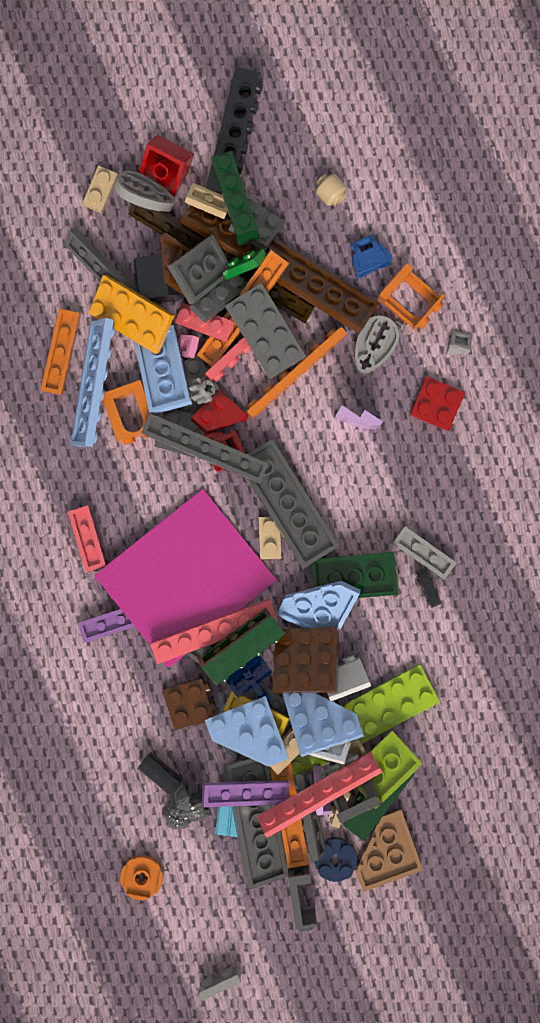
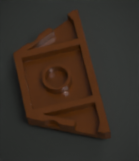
M164 233L160 237L164 283L184 295L167 266L190 249L169 234Z

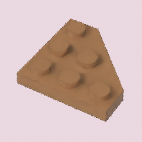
M401 808L383 815L376 824L355 870L363 892L423 871Z

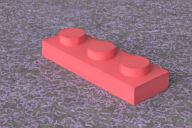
M182 303L175 323L224 342L228 341L234 325L233 321L217 315L204 323L190 309V306Z
M242 338L205 373L204 377L211 382L213 380L218 382L225 375L223 371L228 366L233 368L240 359L238 357L243 352L248 354L252 350L246 339Z
M84 506L68 511L85 572L107 566L90 507Z

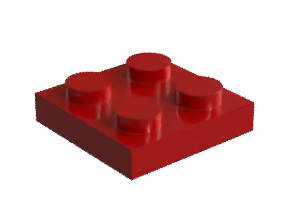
M426 376L410 416L448 432L465 392Z

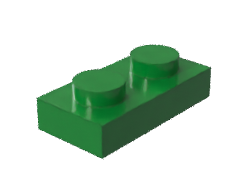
M264 249L256 252L250 250L240 259L238 257L231 259L227 263L228 267L222 273L228 280L258 267L267 257Z

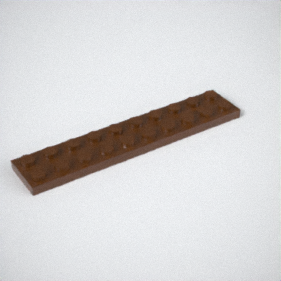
M191 205L181 216L180 223L204 238L213 234L222 249L239 259L250 250H254V252L260 250L251 243L238 245L235 233L229 230L231 221L228 212L223 219ZM275 238L265 253L268 255L273 250L290 263L277 283L360 334L378 307L379 302Z

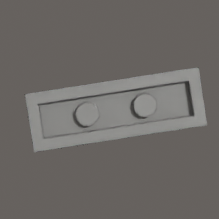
M406 526L402 528L392 542L396 547L443 580L446 579L457 563Z

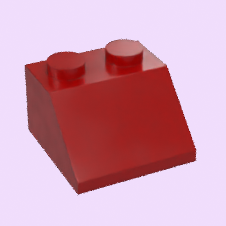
M157 134L147 143L139 173L160 184L175 198L190 170L194 153Z

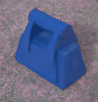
M373 234L349 244L354 253L352 256V266L356 279L380 270L392 262V254L383 244L376 242ZM370 244L369 248L360 250V248Z

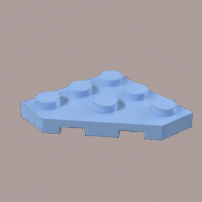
M338 581L287 594L276 615L302 628L338 627L340 631L361 590L343 581Z
M283 693L301 757L364 737L356 713L316 693Z
M266 696L205 720L212 741L268 767L289 759Z

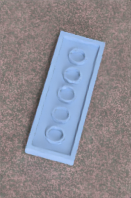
M103 318L90 322L71 446L93 447L97 440L96 426L101 417L99 407L100 402L104 398L103 383L108 374L106 364L111 355V347L109 345L115 330L113 326L114 320Z

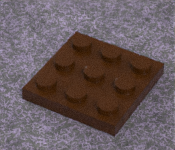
M338 627L282 629L285 635L275 643L272 692L275 694L337 692Z

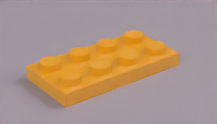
M109 275L102 276L89 314L97 319L108 318L114 320L113 326L115 330L154 354L160 352L175 316Z

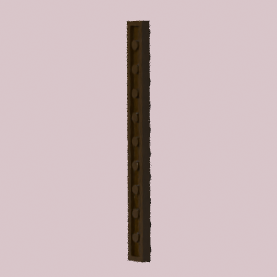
M133 203L131 205L128 215L161 235L164 233L169 234L189 249L205 239L200 234L180 223L179 219L168 212L143 208ZM222 249L228 262L235 258V256ZM253 268L240 275L249 282L257 270ZM277 282L269 292L277 307L306 324L315 308L314 305Z

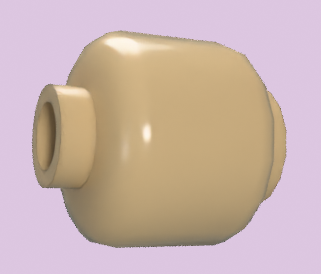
M324 174L317 181L316 194L325 205H334L336 207L346 198L347 186L336 174L329 176Z

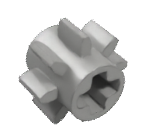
M206 377L192 380L193 386L189 387L191 399L197 401L198 404L212 401L211 395L215 394L214 384L207 380Z

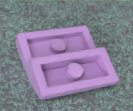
M344 406L340 407L335 418L344 423L362 429H377L383 422L366 410L359 417Z

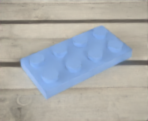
M174 325L170 326L162 348L157 354L135 342L149 413L154 415L192 404Z

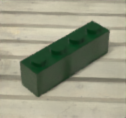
M232 151L211 157L213 170L238 245L258 240V228Z
M265 608L200 656L198 661L213 683L218 685L220 682H225L235 671L244 668L251 659L261 655L271 644L277 643L285 633L267 608Z
M415 772L382 805L342 822L343 826L364 841L415 775ZM360 791L354 799L356 802L352 807L367 800Z

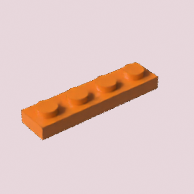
M59 308L41 385V391L63 396L81 314L78 312Z

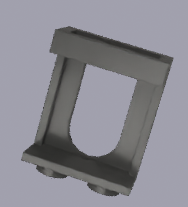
M354 753L348 754L345 765L340 763L335 765V762H331L323 766L324 771L318 774L325 778L362 756L354 755ZM372 778L362 784L369 800L349 808L344 794L333 800L338 811L336 815L340 823L383 804Z
M309 865L288 868L295 929L310 931L317 927L315 909L301 910L298 885L311 883Z

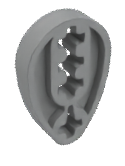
M123 171L117 176L115 191L124 200L155 211L170 212L172 210L175 198L154 180L134 171Z
M373 316L368 320L361 333L358 334L354 358L356 370L360 374L366 375L379 368L397 346L399 330L390 318ZM386 322V327L389 330H384L382 333L384 340L380 339L377 344L380 349L376 348L372 351L369 342L373 343L376 336L373 334L379 332L380 326L378 324ZM370 355L368 364L371 367H367L364 370L361 368L362 364L360 361L364 362L367 356Z

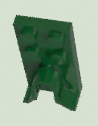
M398 552L320 558L311 564L313 587L343 581L361 590L358 598L399 595L402 591L399 588L396 562Z

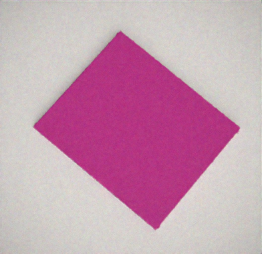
M204 489L94 575L95 579L100 582L149 645L153 641L242 609L276 581V577L267 569ZM184 655L165 661V666L170 668Z

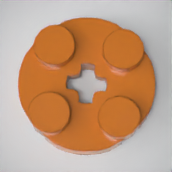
M147 855L131 857L124 865L120 875V883L127 892L126 894L136 900L149 899L150 896H153L160 890L163 882V871L160 862ZM141 872L145 873V876L148 877L143 882H139V878L136 877Z

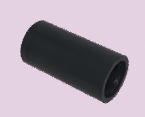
M152 752L146 756L137 768L169 796L183 781L180 775Z

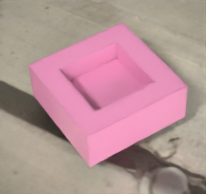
M180 335L179 347L182 358L195 357L198 349V337Z

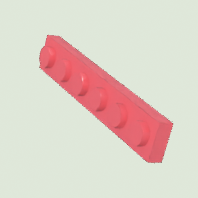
M266 599L151 642L150 645L157 664L225 639L265 608L277 620L271 600Z
M372 753L365 754L258 815L257 818L267 838L382 773Z

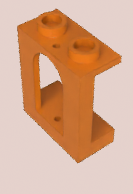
M406 263L379 294L378 300L412 330L416 331L419 327L423 329L430 321L428 316L432 312L436 314L444 305L441 301L445 295L443 294L440 297L412 272L413 267ZM403 282H406L428 302V312L424 316H413L391 297Z
M138 380L105 392L103 403L117 442L129 445L136 442L135 438L140 436L149 438L141 433L150 414L143 382ZM135 395L143 417V426L140 430L129 432L124 428L115 401Z

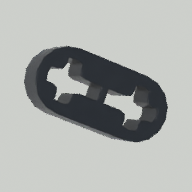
M425 568L414 572L429 606L434 608L440 605V598Z

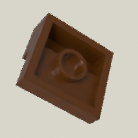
M203 677L162 690L174 731L191 725L195 726L205 723L206 719L214 717L218 713L215 702H211L208 695L211 693L209 682H204Z

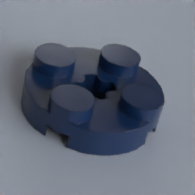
M331 837L326 839L325 847L327 853L319 861H315L319 875L332 882H340L351 878L357 865V856L354 848L343 838ZM334 854H337L338 858L342 859L336 865L330 861Z

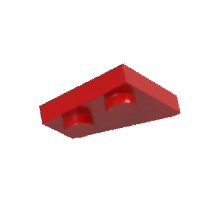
M219 390L212 397V401L207 402L192 416L191 421L205 434L215 432L219 428L224 429L238 422H246L249 416Z

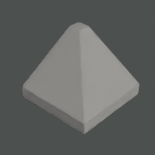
M452 331L447 355L470 353L472 335Z

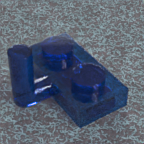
M261 655L251 659L244 668L235 671L226 680L238 698L252 688L259 698L266 696L267 701L270 700V695L261 687L259 682L270 675L272 670Z

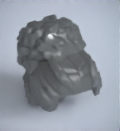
M184 783L174 791V797L165 803V806L162 808V816L165 818L167 827L181 830L187 828L191 822L203 820L208 815L209 807L202 806V791L193 793L191 786Z

